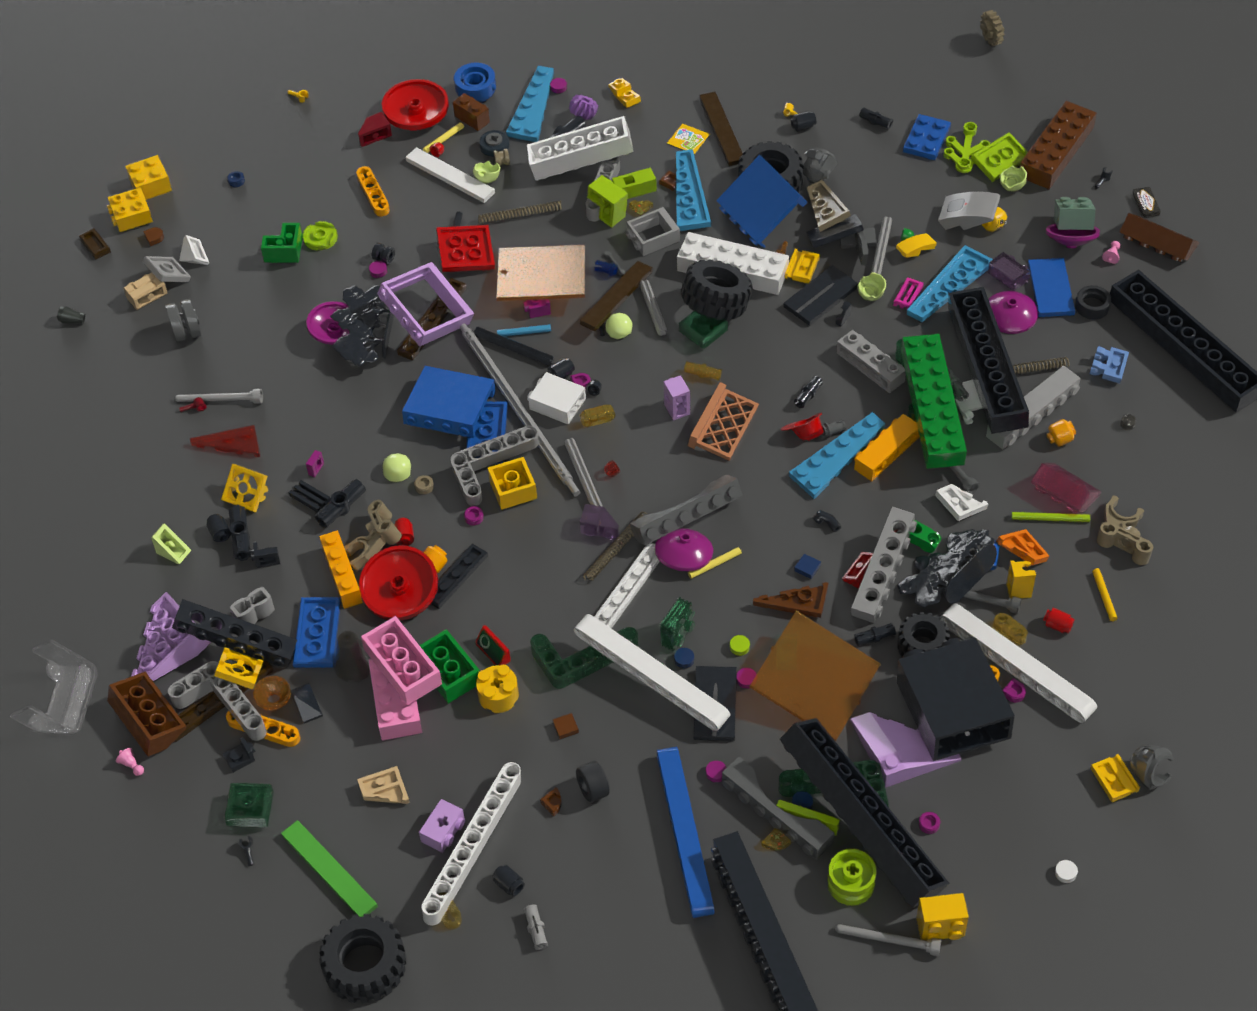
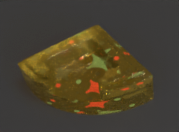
M634 200L629 202V208L641 216L653 208V203L648 200Z
M775 828L762 841L761 846L769 850H782L790 846L792 842Z

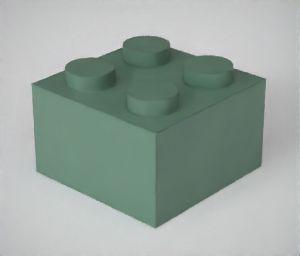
M1061 197L1060 199H1055L1054 221L1058 230H1094L1096 209L1087 197H1079L1078 199Z

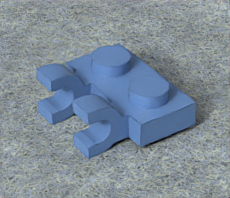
M1098 346L1089 374H1103V379L1120 383L1129 352L1113 347L1109 351Z

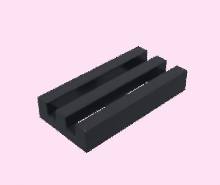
M302 480L299 481V485L294 486V490L289 491L290 497L317 513L331 501L330 496ZM298 492L301 493V494H303L304 496H306L308 499H306V498H304L303 496L299 495Z

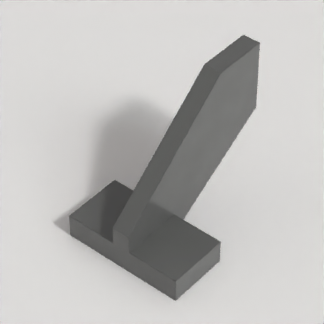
M864 228L861 232L840 239L841 248H856L861 266L867 265L868 247L876 246L875 228Z

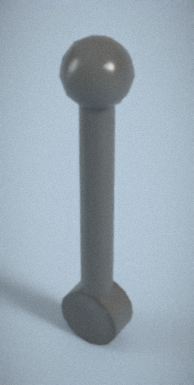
M606 251L605 257L609 258L612 261V263L618 269L619 275L623 276L625 274V270L621 269L617 262L614 260V258L612 257V252Z

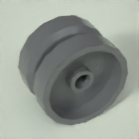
M190 298L181 300L182 312L180 313L175 303L165 305L176 342L186 340L185 328L188 329L189 335L192 338L201 336L198 326L199 320Z

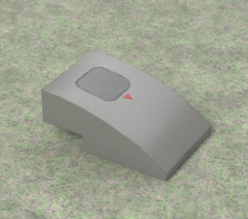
M963 192L946 196L938 221L945 230L961 226L963 230L993 221L1000 195L991 192Z

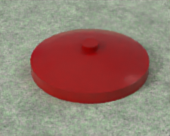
M423 79L407 80L396 84L386 92L382 100L383 114L388 122L395 127L405 130L429 128L440 122L447 114L449 108L446 91L440 85Z
M403 545L392 546L379 551L369 559L361 572L359 589L365 605L376 616L386 620H390L395 616L399 621L407 620L422 613L431 604L438 589V575L431 559L421 550Z

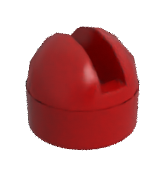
M439 142L432 144L429 148L431 154L434 157L442 155L444 145Z

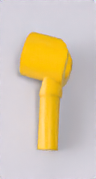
M290 90L287 92L289 95L299 98L301 103L305 102V98H308V91L300 90L299 93Z
M786 103L783 111L785 116L798 114L793 111L794 106L791 103Z

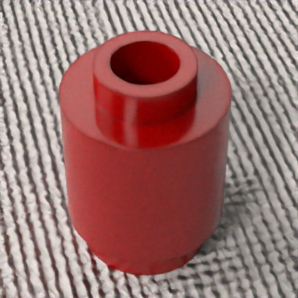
M399 518L395 521L394 525L401 532L402 536L396 544L399 546H409L414 542L413 525L408 518Z
M1052 608L1051 611L1047 610L1043 621H1046L1045 626L1061 633L1066 632L1069 634L1075 619L1070 614Z

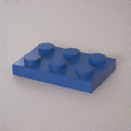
M919 114L903 147V152L936 160L951 127V122Z

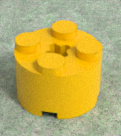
M496 665L478 673L476 686L481 706L492 710L494 713L510 710L519 697L517 678L514 672L507 665Z

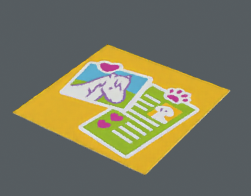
M682 124L667 144L683 150L693 149L695 154L710 134Z

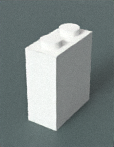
M546 372L538 380L535 389L530 391L527 400L529 401L530 410L569 424L585 401L586 394L585 387Z

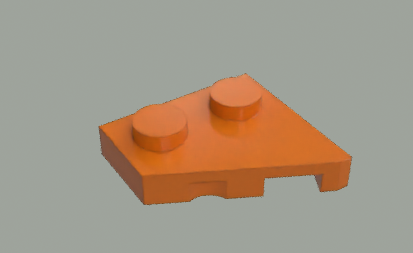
M1027 529L1001 535L996 541L1018 557L1031 562V565L1046 562L1049 558L1047 552Z

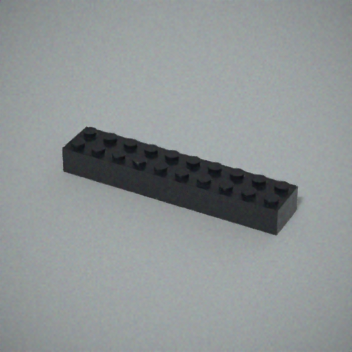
M1139 269L1111 286V302L1235 412L1257 400V371Z
M984 287L948 293V309L991 434L1029 428V410Z
M817 718L796 722L779 739L784 745V749L794 757L797 765L809 776L811 783L817 786L823 798L836 810L837 816L843 819L850 832L859 839L864 850L870 853L877 866L886 873L891 884L897 887L908 904L912 907L918 906L920 898L937 896L950 884Z
M738 831L713 839V848H711L713 868L715 871H719L721 875L719 876L720 884L723 889L726 888L728 891L727 899L729 905L735 908L737 912L735 913L736 921L745 930L743 932L744 939L747 945L751 944L753 960L755 964L759 963L762 969L760 970V975L764 984L768 983L770 990H768L772 1003L776 1002L779 1008L777 1011H818Z

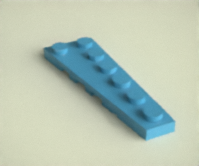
M538 65L506 131L508 137L531 142L539 141L541 125L550 93L549 90L551 89L550 82L554 76V68Z
M693 149L676 151L677 226L680 231L711 227V220Z
M964 245L907 309V315L923 322L948 302V293L965 289L993 267L995 260Z
M873 412L792 469L789 472V477L815 499L829 485L830 481L837 477L846 465H849L860 451L862 452L868 442L885 428V422Z

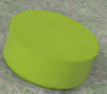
M737 635L730 640V650L733 654L742 656L749 652L750 641L747 637Z

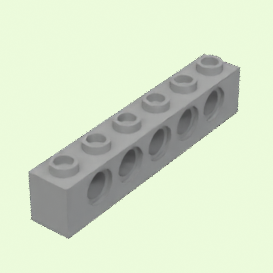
M892 506L851 607L852 616L872 623L875 622L876 617L880 618L883 611L882 602L888 599L890 593L888 587L896 579V567L901 566L904 557L902 552L904 549L907 550L910 543V538L908 537L910 532L914 533L917 525L914 513ZM895 530H902L903 532H902V533H895L894 531H895ZM894 546L896 549L889 550L888 547ZM888 563L889 566L882 567L881 564ZM881 580L883 583L875 584L874 581ZM874 597L876 600L868 601L867 598Z

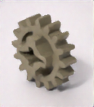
M993 10L983 12V15H981L982 20H980V29L985 40H988V44H991V46L1002 44V41H1004L1002 36H1005L1000 16H997L996 11L993 12Z

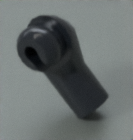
M820 510L813 516L816 523L821 524L822 521H825L834 532L841 529L839 522L830 513Z

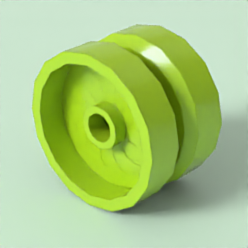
M846 849L838 852L831 859L828 869V890L832 897L845 905H859L866 902L872 896L875 888L877 873L873 859L865 852L857 849Z

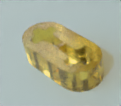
M611 405L586 409L579 415L584 427L610 422L616 416Z
M1000 613L995 616L994 630L1015 645H1022L1026 642L1028 632L1024 626L1008 614Z
M441 892V893H439L438 895L443 896V895H446L447 893H446V892ZM453 900L441 919L443 925L450 930L457 929L462 923L461 913ZM450 912L452 917H455L454 922L448 919L447 913Z

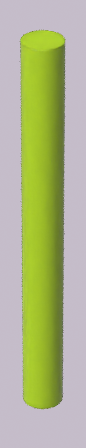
M1012 512L1011 519L1090 522V514Z

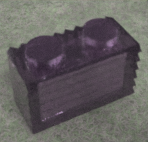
M1002 252V254L1000 253V255L989 262L988 273L1012 291H1016L1029 281V268L1017 262L1012 255Z

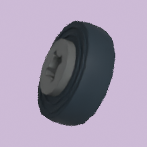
M491 130L481 136L479 145L482 153L494 157L495 150L499 152L503 151V149H509L510 142L507 134L504 132Z

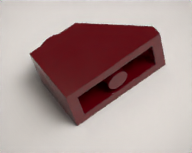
M383 112L369 116L364 121L358 132L361 148L392 136L390 123Z

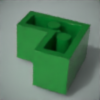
M282 223L281 235H263L261 251L264 263H299L303 240L300 223Z

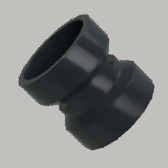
M377 242L372 249L371 256L375 260H382L384 263L390 264L395 257V248L385 247L384 244Z

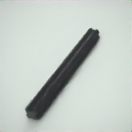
M476 327L474 330V334L480 339L548 366L554 363V356L481 327Z

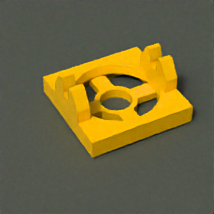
M232 464L221 500L257 512L259 503L266 499L264 493L268 492V488L265 486L268 476ZM244 474L243 480L239 481L238 475ZM250 476L255 479L257 489L251 488L249 483ZM243 482L248 487L245 493L239 491V485ZM235 490L238 493L237 499L233 495V491ZM249 493L255 495L250 501L243 502L245 495Z
M224 647L214 676L253 689L263 661ZM231 659L237 661V664H229L225 661ZM243 664L251 666L253 672L246 670ZM233 668L241 669L242 673L234 671Z

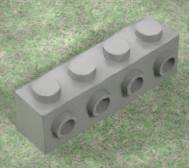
M852 330L837 341V354L888 393H891L905 382L906 372L904 367L892 360L889 355L880 351L874 344L864 339L861 334Z

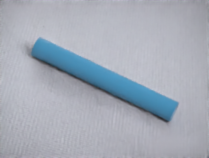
M551 325L497 330V334L505 337L551 332Z

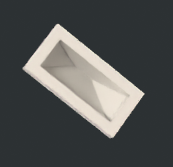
M188 235L184 236L179 261L202 265L209 264L200 239Z

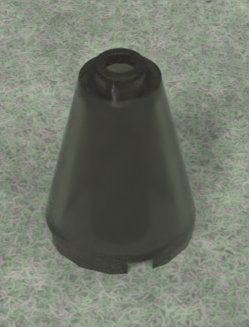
M353 631L342 632L337 640L334 658L335 673L340 679L347 682L348 680L359 682L367 678L371 674L369 659L371 658L364 650L362 641Z

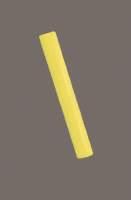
M461 122L424 147L423 151L429 153V148L432 144L436 142L443 143L463 129L464 125Z
M737 547L711 560L705 567L689 571L688 576L692 579L742 554V552Z

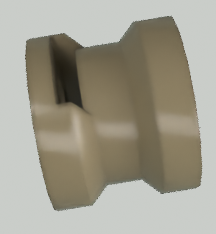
M503 149V151L499 152L494 151L495 163H498L499 166L503 164L506 166L510 165L508 149Z

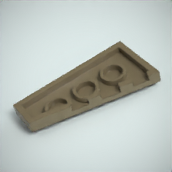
M822 179L807 187L820 232L851 216L847 207Z

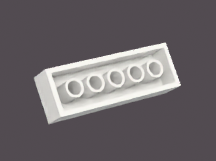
M625 116L527 145L529 164L535 180L545 179L553 175L634 152Z
M691 232L687 233L677 255V271L686 273L688 267L696 261L718 260L722 261V263H729L733 267L739 268L741 272L746 273L747 277L751 280L753 289L779 295L785 280V272L789 265V255Z

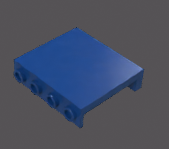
M760 155L716 200L721 205L719 209L726 215L729 213L731 215L729 219L735 225L739 224L741 226L739 229L746 236L748 234L751 236L749 240L757 246L759 244L763 248L766 246L762 241L798 203L802 207L807 204V201Z
M425 366L402 410L403 423L474 438V427L487 399L495 394L494 379Z

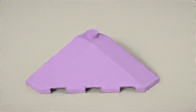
M167 592L151 607L150 612L154 614L153 619L146 624L143 634L147 637L146 643L139 648L136 659L140 661L138 669H133L132 676L146 671L151 680L154 681L196 657L211 643L207 640H199L187 633H179L176 629L172 628L179 605Z
M871 712L851 718V723L885 788L961 761L959 754L933 761L918 729L908 728L904 724L890 719L886 720Z

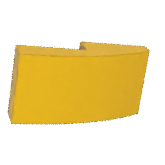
M623 78L616 79L608 84L612 93L626 108L641 102L640 96L631 90V84Z
M926 233L910 237L898 243L895 248L902 256L910 258L919 256L921 250L935 249L937 243Z

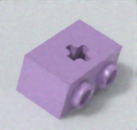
M681 375L664 381V405L673 421L690 415V390Z
M441 799L419 831L421 842L443 853L446 847H450L453 843L457 830H461L464 826L463 809Z

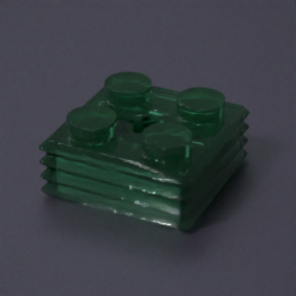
M695 310L679 322V332L702 349L708 347L728 331V321L707 318L703 314H698Z
M679 597L659 624L661 645L665 646V648L668 647L669 650L675 651L677 647H681L687 632L691 633L695 627V622L693 621L695 611L692 610V603H688V600L685 601V599Z
M231 783L224 816L226 825L268 827L274 794L272 785Z

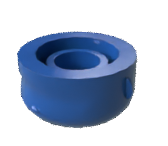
M483 63L465 64L455 72L453 77L455 90L459 97L465 93L481 103L492 97L496 90L495 73L490 66Z

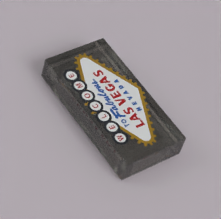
M1151 188L1133 189L1132 194L1142 217L1160 216L1161 211Z

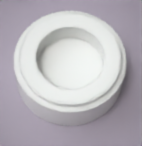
M1069 860L1060 861L1055 869L1056 878L1063 883L1073 882L1078 873L1077 866Z

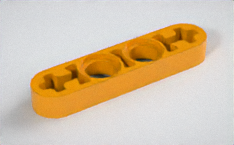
M366 166L358 168L356 171L357 179L374 213L377 216H386L390 211L389 204L372 170ZM368 184H373V185H374L373 187H370V188H369V187H366ZM374 195H379V196H380L379 198H376V199L371 198V197L374 196Z
M228 711L226 719L229 726L245 732L239 723L232 719L233 716ZM260 715L266 730L270 727L278 728L274 734L266 732L264 739L287 747L296 746L300 742L299 730L296 727ZM294 734V737L287 739V736Z

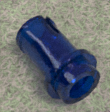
M596 261L595 265L599 266H594L595 271L607 273L609 276L617 274L618 265H615L614 262Z

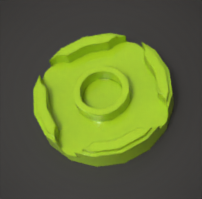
M315 222L314 225L311 226L310 224L303 231L305 245L313 250H325L337 242V230L334 228V225L328 222Z

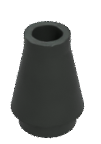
M67 306L60 307L57 314V320L61 321V323L84 324L86 317L84 313H80Z

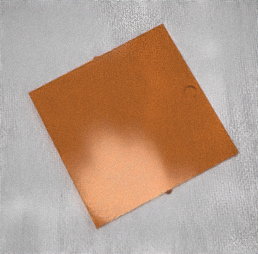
M585 245L499 248L497 301L585 298Z
M796 610L775 646L771 647L770 654L749 687L802 721L817 718L836 741L855 707L860 704V699L878 670L880 663Z

